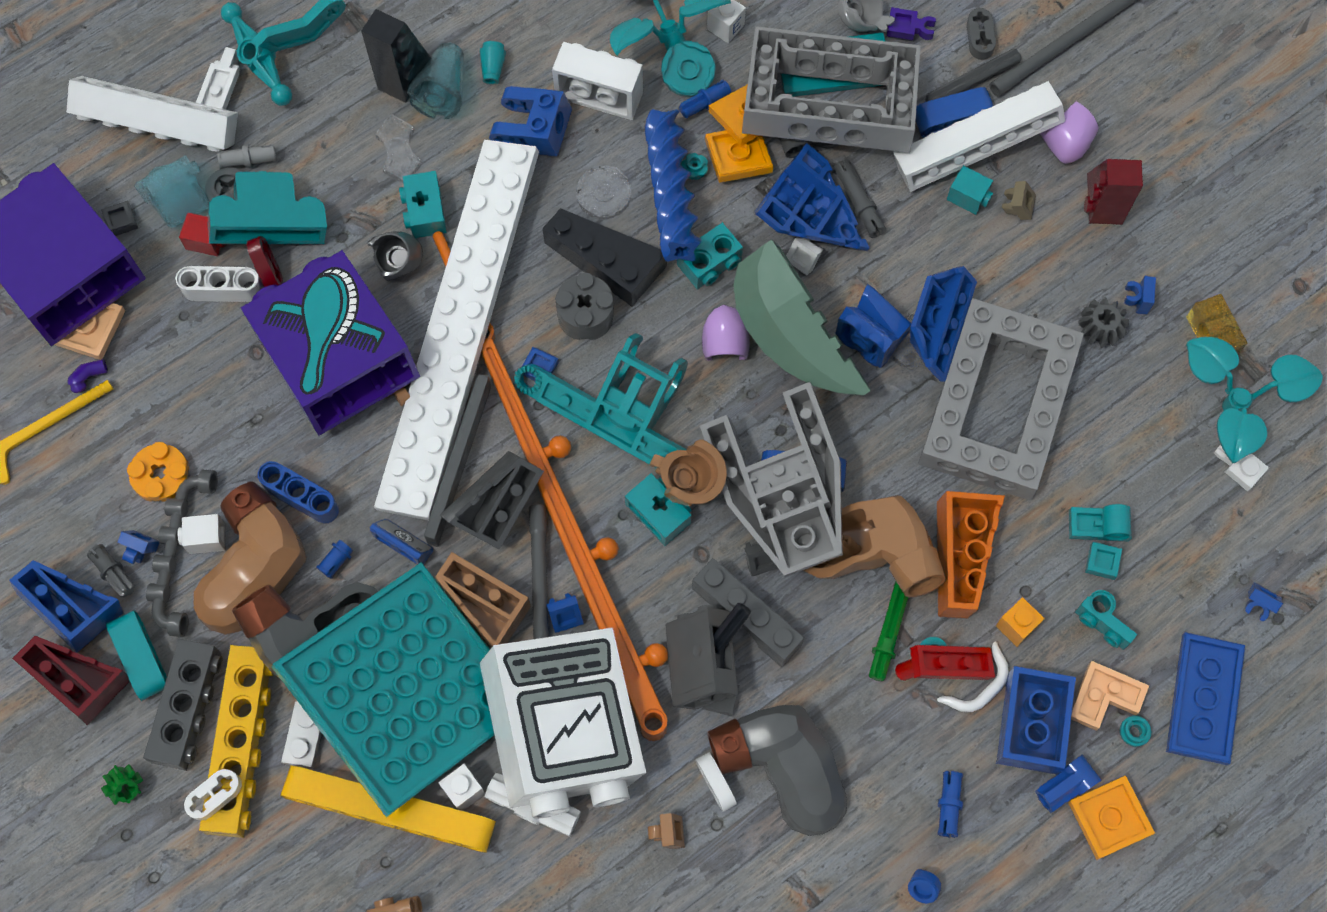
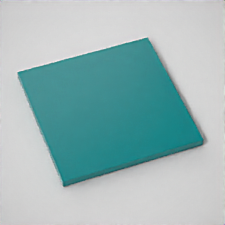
M422 562L272 664V669L386 818L495 736L480 662L490 649Z

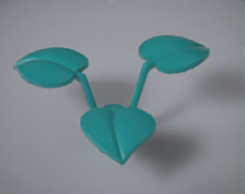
M653 0L663 22L660 25V31L654 26L652 20L645 18L641 21L639 18H632L620 23L612 30L610 34L611 47L618 56L624 48L643 39L653 31L659 38L660 43H664L668 51L672 46L686 41L683 34L687 31L684 25V17H692L719 6L731 4V1L685 0V6L679 8V23H677L674 19L667 20L659 1Z
M1199 337L1189 340L1186 344L1189 366L1196 378L1204 383L1216 384L1221 382L1225 376L1227 377L1225 392L1228 396L1222 403L1223 412L1217 421V434L1222 449L1232 463H1236L1257 451L1267 439V428L1264 421L1255 414H1247V409L1252 401L1269 389L1277 386L1278 396L1283 401L1300 402L1312 396L1322 383L1323 375L1316 366L1303 357L1285 355L1278 358L1271 367V376L1275 381L1250 394L1244 388H1233V375L1230 371L1238 366L1239 357L1232 345L1214 337Z

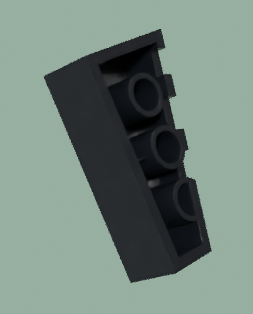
M375 9L361 30L376 85L378 90L406 103L410 96L415 95L418 91L420 81L432 64L433 59L405 22Z
M561 208L542 228L546 245L583 272L590 273L592 276L603 280L609 286L612 293L631 307L667 267V261H665L661 249Z

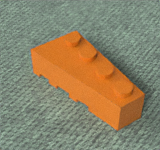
M946 491L937 501V552L946 579L938 587V617L968 619L978 610L986 578L987 563L991 557L993 548L991 546L998 527L999 512L1005 495Z

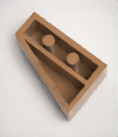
M451 552L435 576L438 584L490 648L493 645L508 643L531 608L527 596Z

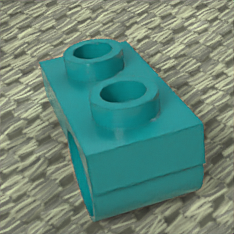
M1122 504L1107 505L1103 508L1071 507L1069 509V539L1129 542L1132 539L1130 507Z
M1097 590L1082 602L1075 613L1079 615V620L1085 626L1091 629L1095 628L1102 633L1104 640L1108 644L1124 650L1138 634L1112 615L1116 608L1114 596L1108 591ZM1092 602H1101L1105 607V613L1097 612Z

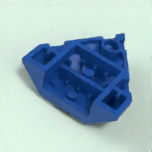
M806 143L777 178L756 208L755 214L778 233L868 251L870 247L866 239H861L856 229L858 222L840 185L836 186L830 174L832 168L829 161Z

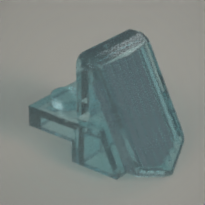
M186 155L169 165L154 167L145 178L136 182L134 186L147 204L151 203L169 228H175L183 224L187 213L199 215L209 208L210 202L196 178L201 170L195 161L190 163Z

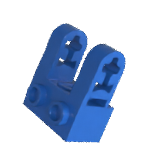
M506 87L501 104L511 111L530 114L526 124L495 122L489 139L492 141L536 146L540 155L557 157L572 112V107L564 92L538 88Z

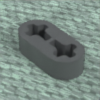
M976 8L970 12L967 20L969 50L973 57L984 60L991 57L995 49L994 23L992 14L988 10ZM976 19H980L981 23H984L982 29H979V23ZM982 38L984 46L987 47L986 49H982L981 45H978Z

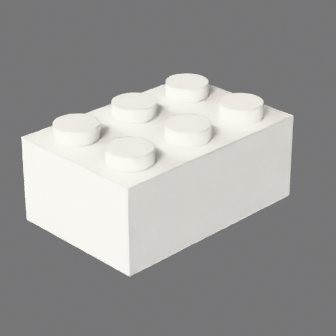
M563 42L552 68L554 90L563 91L571 103L633 121L643 94L642 64L632 59L612 56L605 51L597 52L587 49L578 43L570 44Z

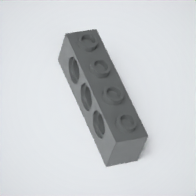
M178 639L143 759L151 764L187 771L188 765L193 763L197 752V747L194 745L198 733L200 734L203 731L205 725V715H203L206 703L209 704L214 694V686L212 685L214 675L218 674L222 667L223 658L220 656L221 652L215 646ZM195 669H200V677L194 682H189V674ZM185 699H192L191 707L185 712H180L181 702ZM182 728L183 735L181 739L171 742L173 731Z

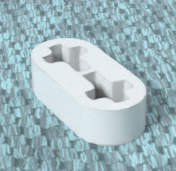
M710 752L695 759L705 782L722 812L737 805L726 780Z
M228 769L217 771L186 797L184 802L186 813L200 821L210 818L239 794L242 787L240 777ZM222 778L233 779L230 782L232 787L230 791L227 792L222 789L218 793H214L222 786L220 782ZM211 796L204 804L206 808L204 812L193 810L197 806L195 803L196 799L199 798L204 801Z

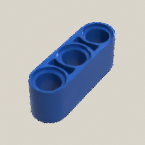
M979 87L917 105L915 122L921 137L925 138L931 133H936L957 121L969 118L981 110L988 109L994 105L987 88Z
M274 461L266 462L259 468L258 479L270 495L320 523H330L337 518L339 507L329 491ZM280 474L276 482H267L271 475ZM305 488L301 496L292 497L296 489ZM330 502L329 507L325 511H317L320 503Z

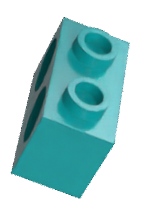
M723 222L700 237L702 241L694 250L695 261L677 259V266L697 290L703 285L709 286L718 279L719 274L725 270H733L742 261L743 246ZM726 248L729 252L719 253L717 249ZM696 263H703L707 267L698 269L694 265Z

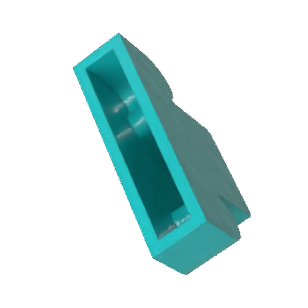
M237 172L235 174L234 199L221 195L212 198L209 203L207 222L209 244H247L248 240L263 236L268 244L325 243L327 221L324 204L319 199L310 196L296 201L293 175L289 172Z

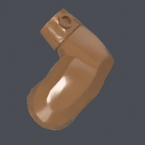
M899 495L856 502L842 508L843 555L803 570L819 579H836L858 570H871L888 563L891 574L906 597H918L930 593L941 586L946 580L937 549L933 547L928 531L914 508Z

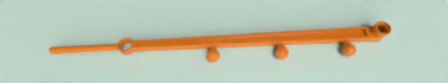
M437 231L433 234V240L446 267L451 250L444 234L441 231ZM489 323L488 331L490 334L484 340L481 350L484 362L526 460L544 471L537 486L599 630L613 628L629 701L640 725L641 734L649 741L660 740L667 732L668 720L644 667L648 665L653 667L662 666L668 660V651L662 644L654 643L646 648L643 655L638 656L595 563L597 559L608 561L615 558L618 554L619 546L614 539L605 537L597 542L595 548L589 550L548 461V458L552 456L558 459L565 458L571 451V442L564 436H555L550 440L548 446L542 448L496 348L494 329L491 323ZM651 718H657L661 721L662 726L658 730L652 731L645 726V723Z

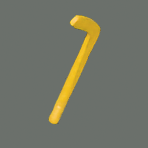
M107 379L90 389V391L83 393L27 427L1 440L0 484L6 485L10 483L7 466L9 451L93 402V400L95 401L97 398L114 390L109 380Z

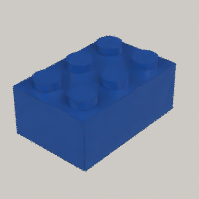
M1017 666L1010 670L1006 682L996 764L1058 775L1065 769L1076 677Z

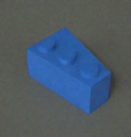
M34 560L9 580L16 594L76 653L107 628L106 623L117 619L124 613L118 599L99 593L93 587L71 580L67 575Z

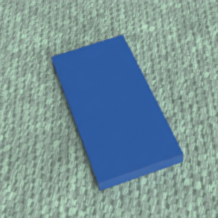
M1186 632L1182 634L1166 752L1223 765L1231 763L1245 645Z

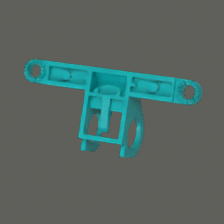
M638 333L629 336L623 349L618 352L597 399L534 364H526L515 372L514 384H516V388L521 393L529 395L542 405L647 464H650L654 454L665 458L668 453L673 451L687 450L652 429L681 384L687 370L688 361L683 358L675 361L668 375L635 357L638 346L643 340V336ZM630 365L662 382L651 406L637 400L642 385L646 380V376L639 372L634 376L626 393L618 389L626 377ZM525 372H531L536 377V384L533 387L528 386L524 382L523 376Z

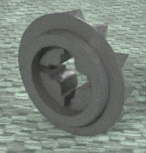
M233 167L221 168L215 171L206 183L205 190L208 199L211 201L212 198L221 195L234 199V193H225L221 184L228 187L233 185L234 188L235 174L243 171Z

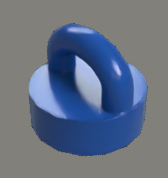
M918 869L912 875L908 884V891L920 903H933L937 900L941 891V882L933 873Z

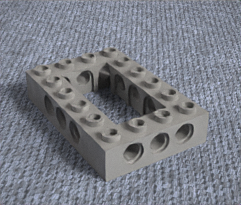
M755 26L742 133L910 153L915 132L921 45ZM777 73L886 85L885 108L877 104L868 106L850 104L848 101H824L817 97L814 99L792 97L791 94H781L775 98Z
M972 298L918 464L1031 501L1038 490L1084 333ZM988 343L998 346L997 349L1000 350L1005 348L1026 355L1025 358L1031 359V357L1044 361L1037 376L1039 378L1038 384L1029 402L1031 404L1029 413L1022 425L1024 431L1014 453L960 436Z

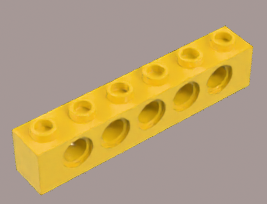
M230 645L208 774L209 778L219 770H230L234 765H241L242 770L239 777L242 787L236 796V805L231 810L225 811L224 808H221L210 818L201 820L199 831L206 835L244 838L245 830L250 828L251 811H248L250 799H253L256 793V780H253L255 767L258 768L261 762V749H258L260 737H263L266 731V719L263 718L265 706H269L271 700V689L268 688L269 677L274 675L258 657L253 647ZM256 674L255 683L245 687L243 682L246 676ZM251 704V712L245 717H239L238 712L241 706ZM240 734H246L245 744L240 748H234V739ZM222 778L220 780L222 786L214 793L216 794L222 789L227 792L230 791L232 788L230 782L233 779ZM211 796L204 800V804L211 798ZM203 804V810H202V812H204V811L206 810L204 804Z

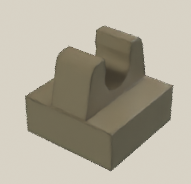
M1027 181L1015 182L1014 188L1007 189L1004 192L1007 199L1012 200V202L1002 204V208L1006 214L1017 215L1020 220H1031L1036 194Z

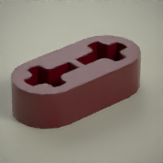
M263 236L248 240L247 250L264 287L283 284L281 271L266 239Z

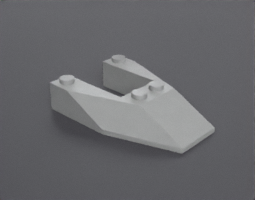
M810 382L783 392L801 445L760 462L748 465L737 431L728 415L700 425L704 440L712 444L725 461L727 477L722 491L727 505L785 577L843 555L841 462L818 397Z

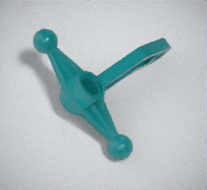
M319 0L302 18L263 28L259 33L241 19V7L234 2H228L223 5L221 16L226 23L233 26L238 44L237 57L239 61L248 65L249 69L272 89L271 99L275 104L286 106L291 102L293 94L287 85L281 84L275 64L276 52L315 41L344 12L346 5L343 0Z

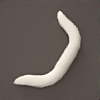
M995 641L992 644V656L998 668L997 676L974 700L963 701L952 696H941L937 701L960 712H974L988 704L1005 686L1009 673L1008 663L998 643Z

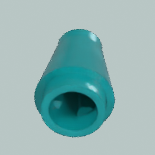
M486 41L479 50L483 82L486 84H498L507 52L504 50V44L497 41Z

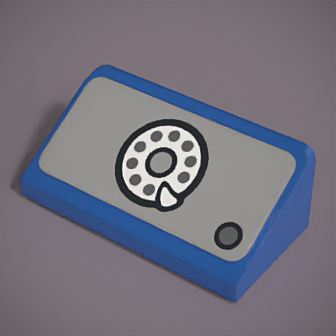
M388 519L375 522L369 527L374 538L417 565L421 562L424 565L434 550L433 547Z

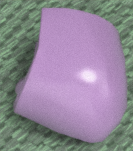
M1077 101L1064 112V123L1040 133L1051 152L1064 164L1072 163L1082 158L1098 133V124L1094 116Z
M726 305L715 308L707 317L703 327L702 350L705 359L711 361L712 356L740 355L739 360L747 359L750 336L738 311Z

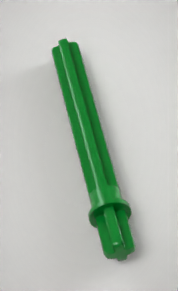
M896 581L876 647L872 648V653L875 655L869 677L881 682L886 678L890 660L896 657L894 653L896 639L908 597L904 595Z

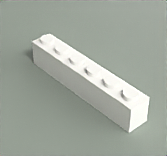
M84 76L69 80L66 112L77 115L79 120L93 121L96 119L103 121L102 124L109 127H119L122 125L129 127V131L134 133H145L147 131L155 133V137L159 139L177 138L181 139L182 144L190 146L202 144L206 145L208 150L215 152L224 151V149L233 146L235 143L238 112Z
M1049 81L1034 86L1026 92L1008 98L993 107L981 110L969 118L957 121L947 128L931 133L925 138L912 143L910 153L894 151L898 170L909 191L912 192L960 170L963 165L967 167L1064 123L1063 104Z

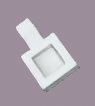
M1221 445L1214 451V454L1219 459L1229 465L1225 473L1246 491H1249L1269 468L1253 454L1242 458L1236 463H1232Z

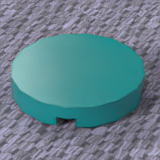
M680 42L668 49L662 60L661 74L663 82L670 91L679 96L693 97L697 95L698 90L709 88L715 77L716 65L709 50L698 42Z

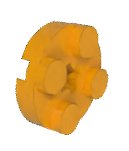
M155 442L140 450L127 467L129 482L132 488L140 497L151 502L152 500L166 502L167 498H175L179 485L187 479L189 474V464L184 455L177 448L166 445L164 442ZM165 467L163 471L165 476L160 479L158 476L152 478L156 468Z

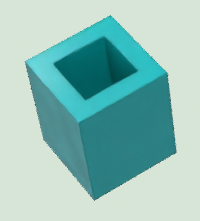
M963 165L950 187L946 200L976 215L981 206L987 207L994 194L990 191L993 180Z

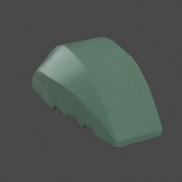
M771 239L738 264L733 285L736 309L746 330L768 357L789 374L806 383L810 382L812 386L836 393L865 395L871 391L852 358L849 357L845 360L838 349L843 346L838 336L831 337L824 327V324L828 321L822 311L815 312L810 305L814 301L812 295L778 243Z

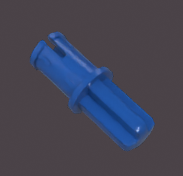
M721 80L705 90H698L697 95L680 104L678 107L680 113L684 118H688L705 108L709 110L710 104L731 93L730 86L726 81Z

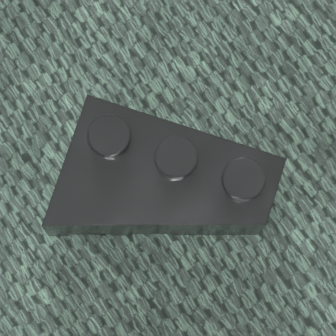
M508 451L444 510L440 516L450 524L500 549L544 471Z

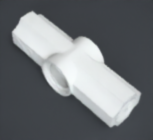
M495 773L484 796L489 801L514 811L515 815L536 825H539V823L569 837L574 831L581 811L570 806V810L565 813L534 819L530 805L510 808L503 775Z

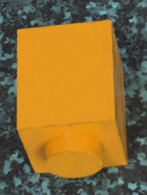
M1022 597L1001 617L996 627L1018 647L1038 628L1045 618Z

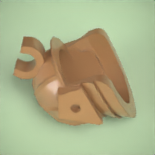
M705 440L695 441L693 445L688 446L687 450H676L668 453L665 458L654 454L649 464L651 467L657 468L655 472L661 475L663 484L666 486L664 495L674 503L690 507L692 504H703L716 498L726 482L727 470L725 461L720 452Z

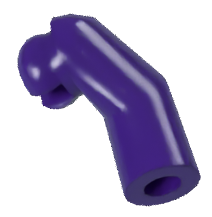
M101 359L79 365L67 380V384L71 386V391L73 393L85 391L87 387L85 380L87 378L107 373L108 369L105 360Z

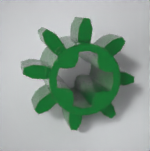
M130 764L125 768L114 765L107 775L102 776L107 785H104L101 790L105 797L111 799L114 805L119 801L129 804L137 794H141L137 784L141 783L143 779L138 772L134 771Z

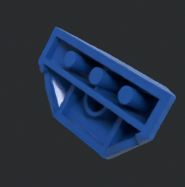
M964 266L927 276L910 327V343L925 366L940 382L946 381L977 284L976 279Z

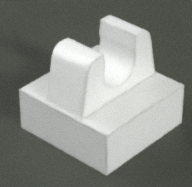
M796 237L786 257L794 267L808 275L813 271L823 249L810 242V239Z

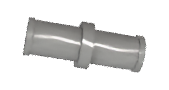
M274 144L257 147L243 145L242 149L217 151L220 169L245 165L247 168L252 167V164L276 162Z

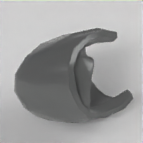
M402 231L387 232L375 236L367 242L368 246L373 247L375 264L382 272V277L386 281L398 279L413 272L422 262V246L414 236Z

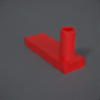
M915 645L910 648L911 659L899 663L895 669L897 677L903 681L911 678L989 680L995 678L992 652L989 647Z

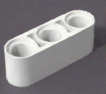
M187 266L180 269L175 277L178 287L185 298L190 301L251 302L254 295L264 288L257 272L249 267ZM191 281H197L195 285L187 287ZM226 281L221 287H215L217 283ZM254 282L252 286L243 288L246 283Z

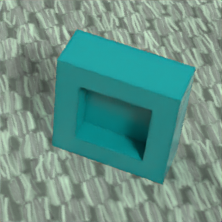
M1092 542L1085 573L1115 580L1118 575L1122 549Z

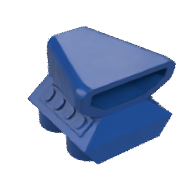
M867 284L858 307H846L840 315L835 334L847 347L857 350L868 363L881 368L888 362L895 349L909 334L912 323L872 286Z

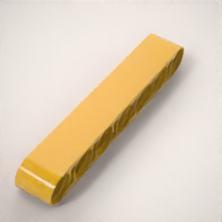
M290 765L280 795L295 802L487 853L496 821L483 816L417 798L410 799L386 818L360 783Z

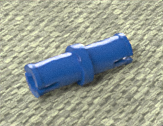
M945 771L943 772L942 797L938 799L940 819L937 834L949 838L951 834V837L955 838L958 837L959 810L963 809V802L960 801L963 774L951 771V775H949L950 772Z

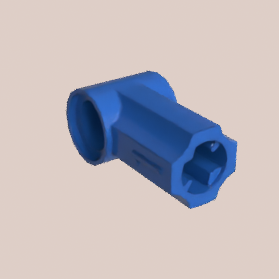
M1082 754L1069 763L1060 774L1041 785L1035 793L1044 808L1052 813L1076 795H1082L1102 780Z

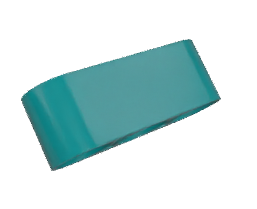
M136 610L106 623L109 635L138 698L143 701L163 691L167 675Z

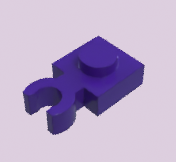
M891 7L890 16L895 19L894 23L888 26L886 36L913 40L914 34H919L921 38L931 40L933 39L934 30H928L925 27H934L936 18L926 16L919 19L917 18L918 11Z

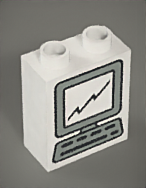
M613 628L493 645L480 662L509 807L515 808L530 805L532 817L539 819L569 811L568 798L590 794L592 805L596 808L618 804L630 799L628 786L646 774V769Z

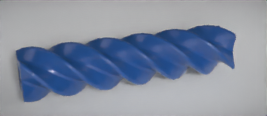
M652 109L646 119L645 137L648 144V158L651 166V180L657 210V225L661 234V252L667 262L677 259L695 261L694 250L702 240L691 231L692 226L698 220V216L687 208L695 194L684 186L686 180L691 176V172L681 165L683 158L688 154V150L681 147L678 143L680 136L685 132V129L675 122L676 116L680 111L676 109L662 112Z

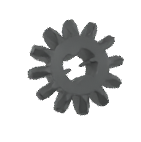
M1106 297L1100 303L1094 299L1090 302L1089 307L1083 308L1078 326L1083 328L1081 331L1084 333L1083 336L1091 337L1089 340L1090 344L1099 341L1101 348L1105 347L1107 342L1113 346L1126 335L1125 328L1129 325V319L1124 318L1126 309H1117L1118 301L1110 305Z

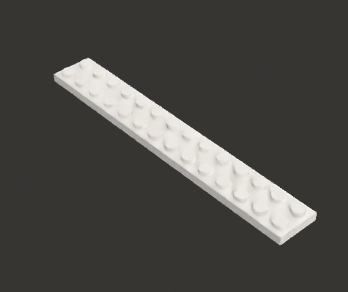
M484 139L416 365L420 377L411 382L408 391L410 398L405 401L374 508L377 511L429 521L456 440L538 158L539 150L536 146Z

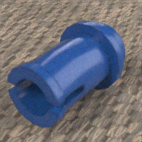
M341 540L336 544L332 543L333 548L316 566L319 571L330 579L333 578V575L347 558H352L350 554L353 550Z

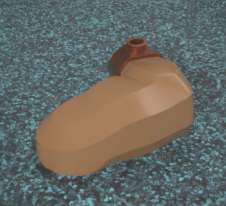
M253 481L238 486L223 499L220 505L221 510L234 533L239 535V541L226 551L220 563L200 580L194 591V609L199 620L211 631L225 635L242 630L232 612V609L238 603L266 585H271L280 595L306 562L307 558L302 541L290 521L276 508V502Z

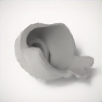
M839 0V16L842 22L854 31L881 30L886 32L887 26H891L894 23V17L883 16L882 0Z

